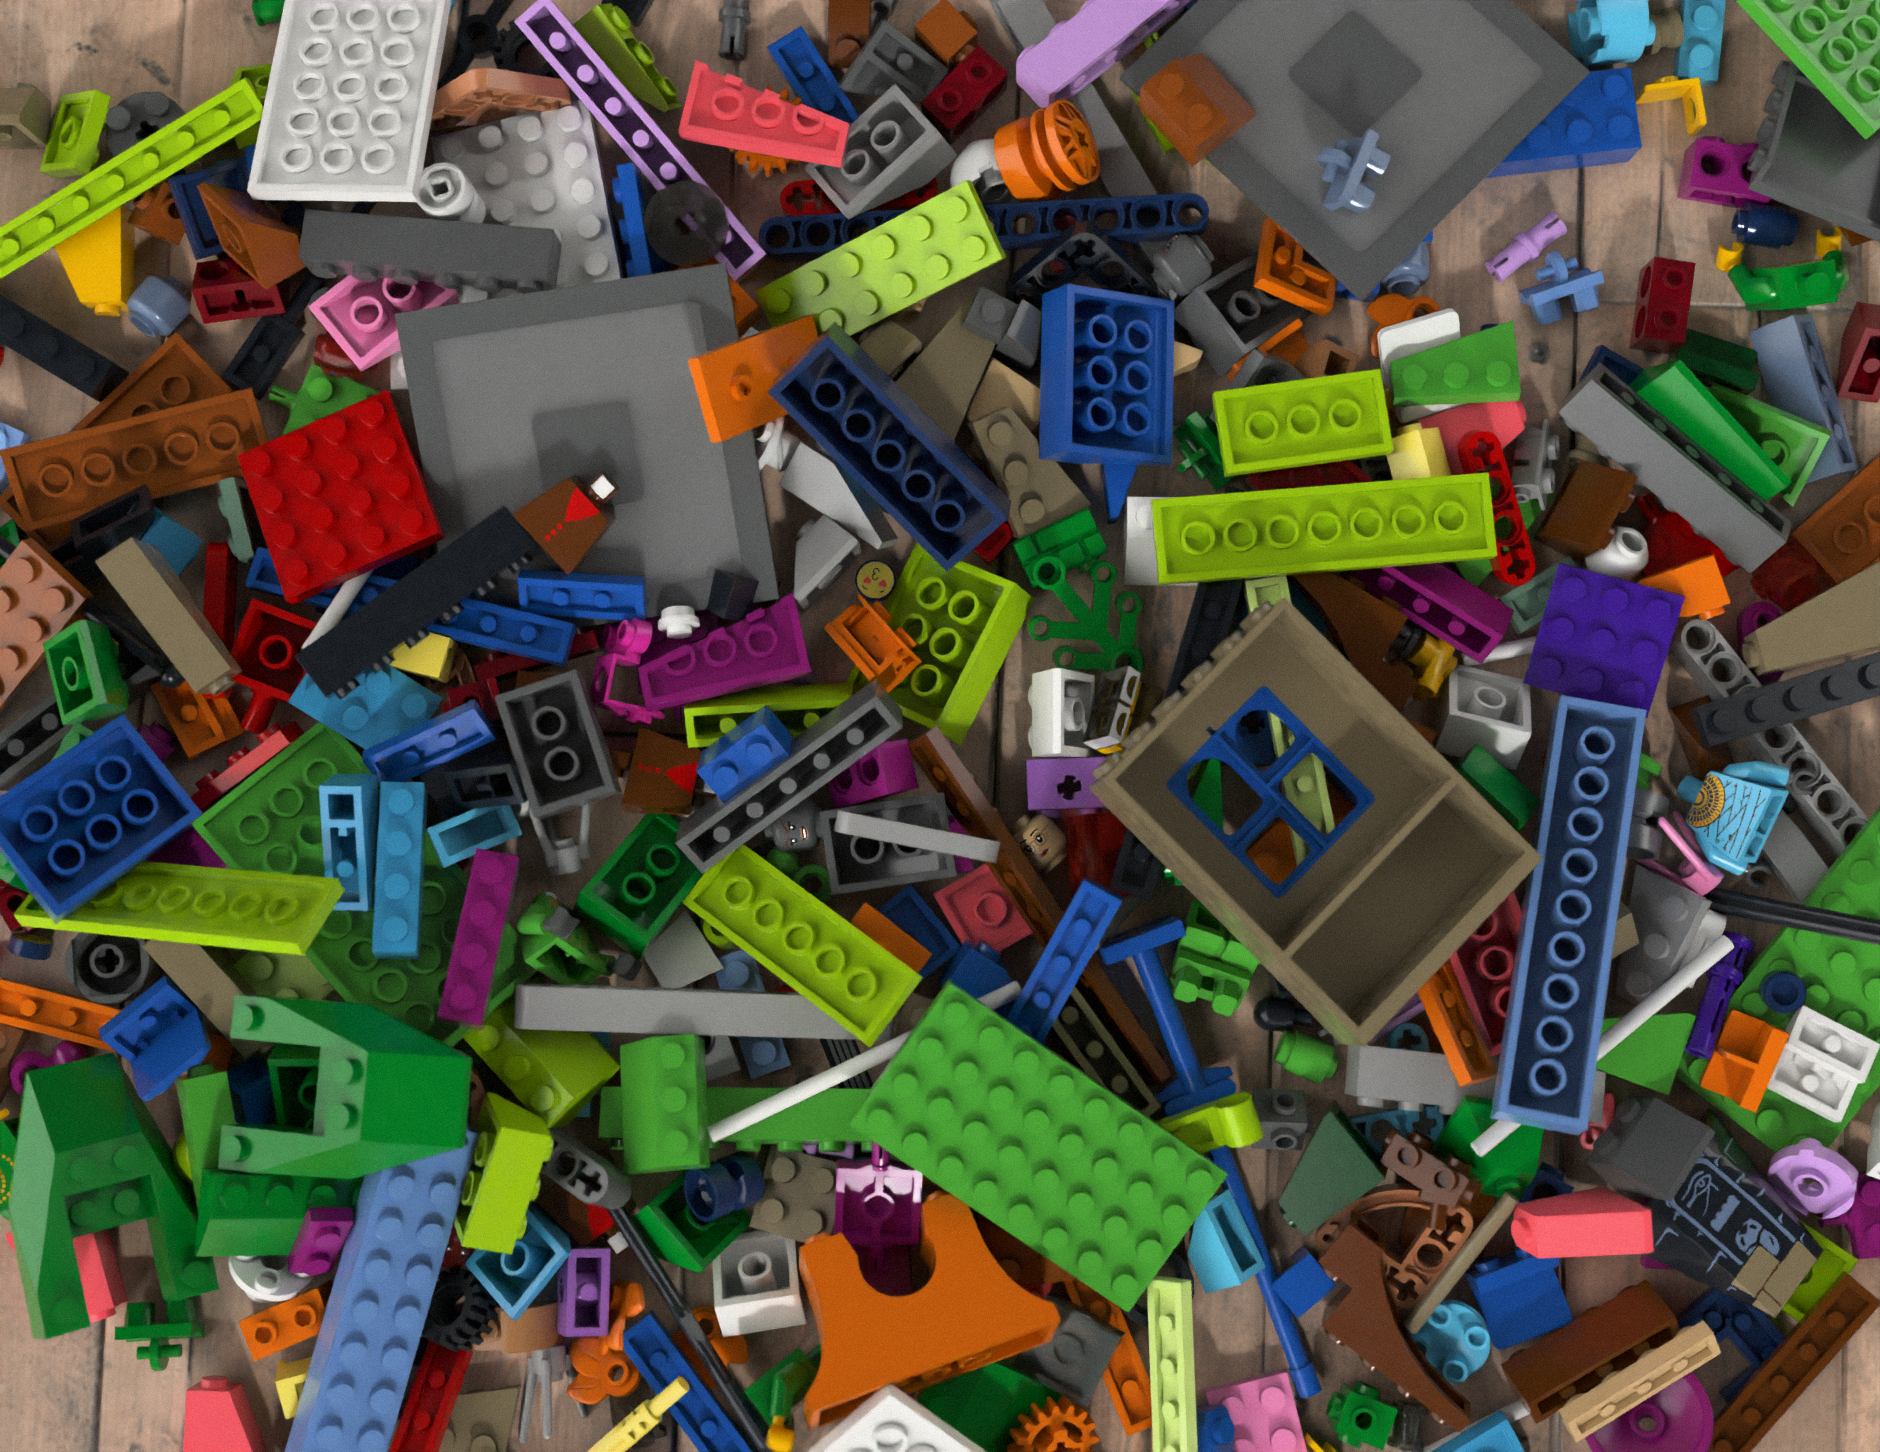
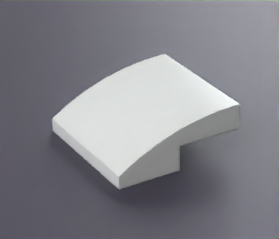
M1802 1005L1795 1012L1784 1030L1790 1035L1767 1088L1834 1123L1841 1122L1857 1084L1865 1083L1880 1044Z

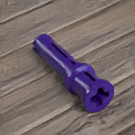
M1724 931L1722 934L1732 941L1734 948L1705 972L1709 980L1691 1034L1685 1046L1686 1052L1699 1058L1712 1059L1715 1043L1724 1021L1734 988L1739 987L1740 983H1743L1744 975L1741 972L1747 954L1753 952L1755 943L1751 939L1734 932Z

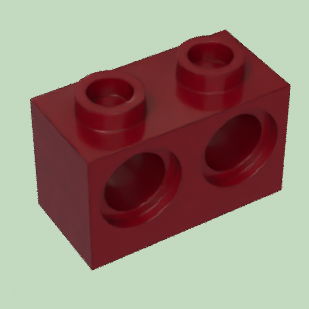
M978 45L921 102V113L951 146L1007 90L1008 73Z
M1654 257L1640 269L1629 349L1670 355L1685 344L1696 263Z
M232 258L198 262L191 290L203 323L208 324L285 313L290 284L288 278L265 290Z

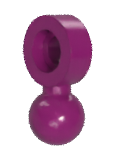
M64 1040L55 1047L53 1055L49 1057L38 1051L23 1052L16 1056L9 1065L8 1076L10 1084L17 1093L22 1095L25 1074L22 1072L26 1067L36 1066L38 1069L85 1059L88 1058L87 1049L81 1043Z

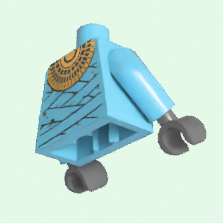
M1762 761L1732 763L1727 765L1723 771L1711 770L1706 775L1704 782L1691 775L1686 776L1678 787L1677 796L1693 804L1686 818V823L1695 831L1694 838L1707 860L1737 876L1741 874L1746 875V880L1752 888L1761 889L1764 887L1763 881L1754 878L1752 873L1762 870L1772 875L1770 864L1765 860L1758 859L1790 792L1783 787L1787 784L1796 793L1808 795L1812 791L1798 788L1796 781L1801 775H1809L1816 778L1815 774L1806 768H1798L1791 773L1787 767Z

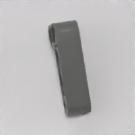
M561 1128L548 1129L551 1136H553L554 1145L550 1159L547 1162L543 1161L540 1170L542 1173L583 1202L608 1209H619L627 1203L632 1193V1184L626 1173Z

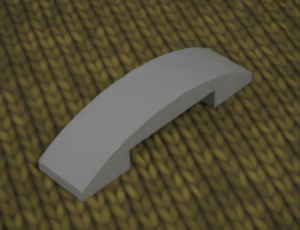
M1781 809L1761 853L1796 904H1801L1828 871V867L1796 824Z

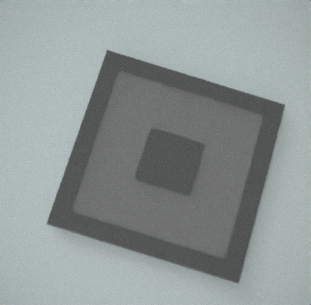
M1198 0L1120 75V80L1140 97L1141 86L1172 60L1202 53L1256 111V115L1205 158L1362 301L1589 75L1590 71L1510 0ZM1370 128L1380 134L1376 144L1392 156L1381 176L1373 178L1364 173L1361 178V182L1375 189L1376 195L1369 209L1361 213L1344 206L1331 211L1322 205L1331 183L1322 179L1325 169L1318 164L1317 155L1321 148H1334L1338 139L1349 143L1353 137H1363L1365 131Z
M727 263L395 314L425 483L445 536L444 539L436 542L438 552L503 505L513 515L517 510L570 476L577 475L588 485L598 474L604 471L620 488L605 503L616 519L583 564L572 573L646 577V618L661 616V611L671 606H690L694 608V611L707 609L715 569L759 581L753 603L780 599L754 431L751 429L725 441L711 443L688 363L690 358L739 340ZM520 524L536 546L535 550L530 553L534 560L522 569L565 572ZM507 569L495 578L499 583L495 589L480 599L475 594L469 598L520 610L517 579L520 571L512 574ZM540 615L573 623L577 628L623 621ZM455 641L458 644H465L464 642Z

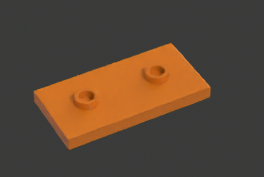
M813 315L796 318L688 359L711 443L725 441L789 414L768 391L776 377L818 338Z

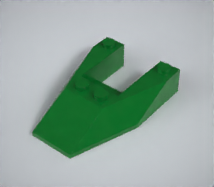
M234 995L230 1038L321 1047L313 1129L263 1123L222 1125L218 1169L249 1173L355 1179L465 1147L472 1057L371 1004L271 995Z
M114 1052L25 1072L7 1211L33 1338L49 1339L90 1327L72 1238L146 1219L163 1301H180L219 1289L213 1256H195L198 1211L188 1183L177 1173L173 1165V1151L144 1102L138 1096L135 1087Z

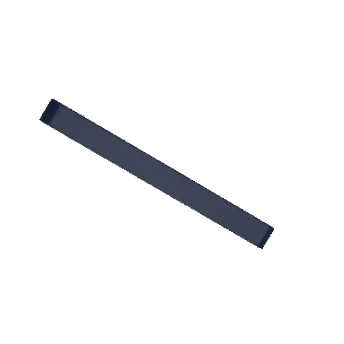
M1194 193L983 205L989 220L994 224V231L1003 250L1045 248L1063 233L1054 226L1057 219L1064 215L1074 217L1077 222L1087 221L1096 225V220L1100 215L1104 213L1114 214L1119 219L1116 226L1112 229L1101 230L1116 244L1169 241L1179 233H1185L1190 237L1196 234L1200 237L1206 231L1209 221L1207 202L1203 197ZM1194 208L1200 212L1202 218L1196 224L1187 225L1181 222L1178 216L1184 209ZM910 209L864 212L851 219H847L843 213L774 217L762 224L758 237L764 250L777 262L813 261L851 241L852 234L856 229L867 227L872 230ZM1144 211H1154L1159 215V222L1152 227H1143L1137 221L1138 216ZM1021 218H1030L1035 221V227L1030 233L1023 235L1013 230L1015 223ZM821 229L830 231V238L824 245L813 246L811 244V238L816 231ZM782 231L789 233V241L784 247L778 249L771 247V240L775 234ZM1079 239L1077 240V246L1082 244L1092 245V241L1090 239L1087 242H1083Z

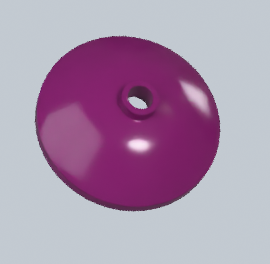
M1690 1372L1591 1433L1585 1439L1592 1452H1707L1714 1430L1711 1402L1700 1381ZM1651 1418L1656 1422V1426L1651 1431H1645L1639 1426L1641 1420Z

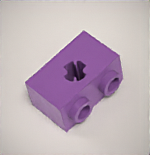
M1107 757L1026 760L1027 811H1036V815L1044 814L1048 818H1061V810H1077V817H1101L1102 809L1108 808L1088 787L1096 780L1091 774L1092 771ZM1065 777L1074 779L1072 784L1077 782L1079 786V791L1072 794L1071 800L1062 798L1064 793L1059 795L1057 792V786L1064 783Z
M601 1245L571 1246V1254L557 1270V1333L565 1337L608 1336L611 1248Z

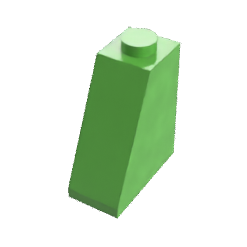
M1678 1011L1654 1014L1598 1060L1596 1070L1669 1096L1696 1016ZM1625 1015L1603 1016L1601 1035Z

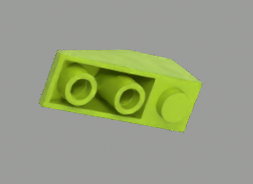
M612 3L597 4L573 24L632 95L665 113L679 110L682 107L676 98L679 94L675 85L668 77L660 75L653 64L655 58L651 50L645 43L636 40L629 29L631 27L630 20L618 6H613Z

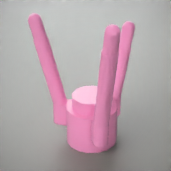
M1674 811L1672 817L1694 851L1664 817H1660L1658 824L1687 857L1678 867L1682 874L1679 876L1654 860L1636 859V861L1687 889H1692L1701 896L1707 894L1719 884L1724 874L1707 860L1694 838V832L1678 811Z

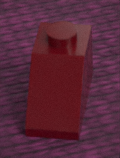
M1856 302L1842 336L1836 384V395L1838 398L1878 403L1880 305Z

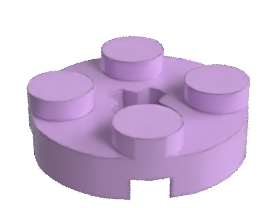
M1804 1138L1798 1144L1786 1146L1774 1154L1770 1160L1767 1178L1796 1215L1808 1217L1809 1212L1823 1213L1822 1219L1844 1214L1853 1205L1859 1173L1843 1156L1824 1147L1820 1141ZM1804 1178L1816 1179L1821 1184H1818L1816 1182H1811L1807 1184L1806 1182H1804Z

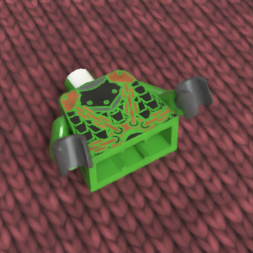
M542 892L533 898L532 904L526 906L516 920L524 961L559 984L588 985L600 975L611 976L613 974L628 981H633L643 965L642 961L621 951L617 961L614 956L600 954L586 921L569 907L558 901L556 895L552 892Z

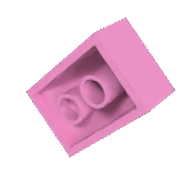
M347 275L308 306V308L362 372L401 350L395 320L396 313L459 304V294L455 289L443 288L434 282L419 281L417 285H404L395 282L391 278L380 277L375 282H366L355 279L352 275Z

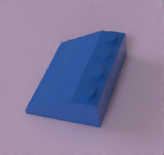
M1068 283L1042 294L1039 459L1081 464L1172 465L1175 301Z
M121 714L0 796V852L29 892L54 923L57 924L192 829L191 823L203 813L124 714Z

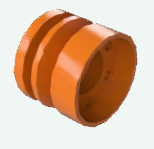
M1065 99L1056 100L1048 104L1047 107L1034 111L1031 118H1019L999 128L994 136V152L998 168L1010 192L1020 203L1051 201L1060 197L1062 190L1066 192L1075 190L1080 185L1082 186L1096 180L1099 175L1100 158L1090 127L1078 109Z

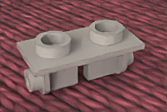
M1544 419L1542 430L1539 431L1534 427H1526L1517 436L1515 464H1529V466H1513L1511 478L1518 503H1527L1530 499H1538L1541 510L1546 509L1547 495L1554 493L1555 472L1551 466L1552 460H1558L1560 454L1559 436L1552 435L1548 419Z

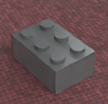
M574 669L494 696L534 818L546 819L622 793L583 673Z

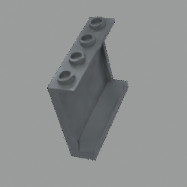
M1790 59L1788 62L1782 60L1771 79V84L1776 85V87L1771 91L1763 108V112L1768 113V116L1761 123L1755 140L1760 142V145L1754 150L1747 169L1752 171L1747 189L1880 242V128L1865 140Z

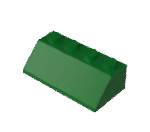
M1681 360L1645 368L1628 385L1765 501L1785 489L1792 482Z
M202 1168L195 1256L289 1255L308 1208L352 1207V1213H354L364 1176L355 1179Z

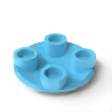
M1444 1299L1417 1334L1409 1331L1428 1361L1444 1379L1453 1384L1464 1382L1469 1375L1475 1373L1485 1363L1490 1352L1491 1337L1485 1320L1474 1308L1461 1301Z

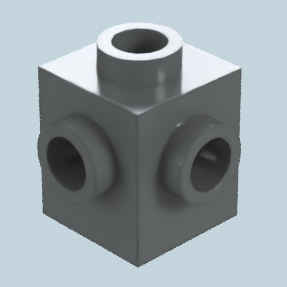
M1253 1088L1252 1099L1264 1136L1259 1141L1251 1144L1252 1148L1277 1149L1280 1151L1302 1150L1305 1134L1312 1133L1313 1109L1306 1108L1304 1090Z

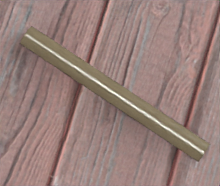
M1505 1191L1404 1320L1403 1325L1414 1334L1418 1333L1520 1203L1514 1195Z

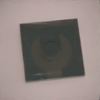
M1050 1290L1044 1300L1055 1304L1061 1319L1052 1340L1018 1353L1012 1366L1086 1409L1125 1332Z

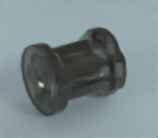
M1393 1400L1392 1403L1398 1411L1393 1422L1392 1435L1388 1436L1386 1444L1400 1450L1423 1452L1425 1450V1443L1421 1440L1424 1418L1429 1415L1427 1407L1418 1402Z

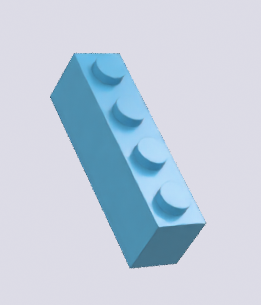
M381 781L372 952L377 959L420 960L428 792L424 782Z

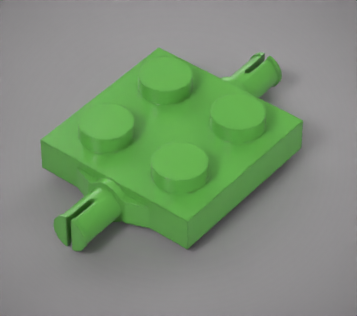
M311 364L303 386L297 393L275 384L271 390L285 396V398L269 393V401L290 408L289 420L283 432V435L380 392L350 379L340 378V375L333 374L328 370Z

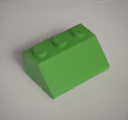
M696 1034L650 1037L621 1045L624 1173L627 1175L710 1168L705 1040Z

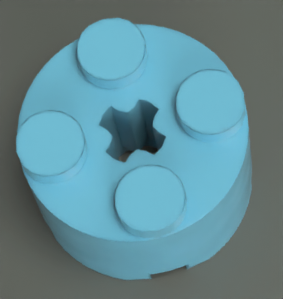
M1578 0L1576 13H1568L1570 48L1575 58H1583L1584 61L1581 64L1585 67L1635 62L1642 55L1645 46L1652 45L1655 40L1656 28L1654 22L1649 20L1648 0Z

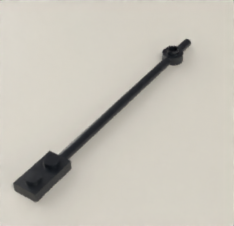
M493 0L484 15L473 14L466 17L460 23L457 37L462 48L437 83L436 91L465 73L474 59H486L491 57L493 53H496L494 48L495 39L501 41L497 25L514 0ZM486 35L487 40L481 45L474 43L477 36ZM357 201L350 213L370 214L377 201ZM310 271L287 304L285 313H281L280 316L277 314L262 316L222 374V377L240 389L252 387L255 398L261 401L305 336V333L294 325L309 304L312 295L320 288L326 278L315 276Z

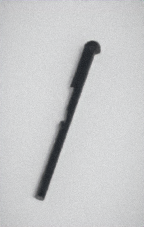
M0 535V556L7 560L17 547ZM90 601L80 613L86 620L108 626L113 640L163 676L160 681L162 686L176 688L186 681L152 637L106 603L101 610Z
M625 1206L619 1209L605 1208L759 1452H775L766 1445V1437L769 1431L736 1379L732 1377L692 1314L691 1307L678 1292Z

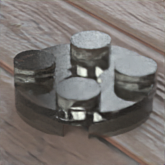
M683 180L668 185L653 195L646 207L644 228L649 243L661 258L677 266L692 267L708 263L722 250L728 237L729 221L726 207L714 191L701 183ZM687 212L693 213V221L698 224L697 230L689 231L687 236L680 235L681 228L675 224L677 217L685 218Z

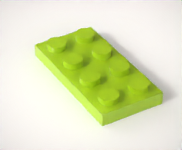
M1380 369L1215 391L1212 394L1225 477L1388 455L1394 451Z

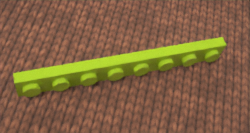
M244 78L1 226L0 280L261 122L264 102L249 79Z

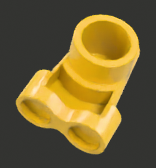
M1426 632L1420 635L1412 651L1407 656V660L1417 666L1411 677L1419 681L1411 696L1414 701L1418 702L1423 701L1425 696H1436L1444 680L1443 678L1451 674L1458 661V658L1453 655L1455 647L1439 637H1432Z

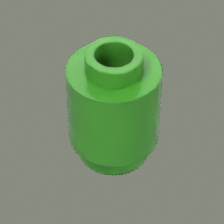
M1286 1030L1279 1039L1273 1061L1281 1064L1282 1070L1319 1085L1324 1078L1328 1080L1332 1078L1337 1068L1339 1057L1334 1055L1335 1046L1298 1030L1294 1033Z

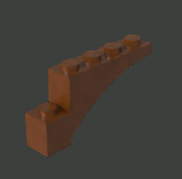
M1333 572L1286 575L1287 580L1315 608L1331 632L1342 656L1400 713L1419 681L1411 677L1414 672L1406 665L1393 659L1390 663L1383 661V658L1408 616L1401 613L1403 607L1396 601L1383 595L1379 599L1364 591L1366 589L1364 583L1348 574H1345L1343 578Z
M1351 1210L1320 1249L1318 1262L1321 1264L1325 1274L1335 1282L1341 1283L1343 1281L1346 1283L1324 1309L1322 1327L1325 1328L1324 1330L1328 1337L1340 1346L1347 1345L1359 1354L1361 1362L1367 1368L1376 1373L1381 1371L1390 1378L1395 1388L1402 1395L1409 1399L1416 1398L1425 1405L1430 1415L1437 1422L1444 1426L1449 1424L1458 1432H1461L1471 1421V1402L1450 1385L1428 1361L1408 1329L1403 1325L1404 1321L1397 1309L1388 1284L1382 1257L1385 1251L1386 1235Z

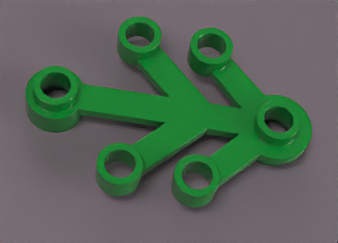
M1052 554L1037 556L1030 565L1032 580L1041 588L1051 589L1078 622L1051 621L1044 615H1034L1027 622L1028 634L1034 640L1040 642L1050 638L1094 640L1104 651L1077 652L1069 645H1061L1054 650L1052 655L1055 666L1072 671L1076 668L1100 669L1108 672L1118 669L1116 661L1119 656L1128 655L1129 661L1126 666L1129 665L1141 673L1144 667V656L1142 651L1134 645L1137 614L1142 609V601L1137 594L1132 591H1122L1115 598V608L1121 614L1117 641L1107 630L1111 586L1117 576L1115 567L1105 560H1098L1091 565L1089 576L1094 582L1092 610H1090L1064 579L1066 575L1064 563ZM1044 563L1052 565V572L1047 577H1041L1039 574V569ZM1108 567V577L1105 580H1098L1097 571L1099 568ZM1128 597H1133L1135 602L1133 608L1129 611H1124L1122 608L1123 601ZM1040 621L1046 622V631L1041 635H1036L1034 633L1036 623ZM1064 652H1071V662L1067 665H1061L1060 656Z

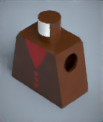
M604 471L598 474L588 485L579 476L573 475L517 510L513 516L567 574H570L584 563L615 521V515L605 503L620 488Z
M640 727L622 800L624 812L691 815L696 796L710 799L716 797L717 795L696 772L702 751L695 747L688 748V745Z
M607 1147L597 1153L617 1167ZM558 1183L535 1199L581 1246H587L600 1235L609 1248H611L614 1255L629 1246L604 1207L581 1201ZM630 1195L629 1200L624 1205L628 1213H631L636 1208L632 1195Z

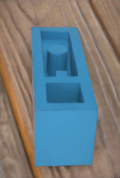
M334 774L319 785L324 876L327 878H338L345 890L333 910L369 911L372 903L379 824L377 774Z

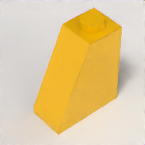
M124 206L119 207L54 247L79 301L100 317L121 316V311H129L127 300L135 291V226L127 223L132 213Z

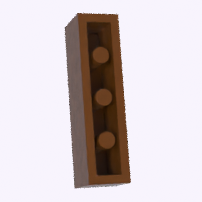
M1646 1279L1635 1286L1631 1285L1622 1289L1617 1297L1600 1307L1588 1309L1582 1314L1581 1318L1564 1328L1552 1330L1543 1340L1530 1348L1516 1351L1501 1366L1510 1387L1537 1424L1558 1412L1574 1395L1585 1394L1601 1384L1608 1374L1614 1371H1622L1635 1363L1645 1351L1653 1348L1657 1349L1669 1342L1680 1329L1675 1315Z

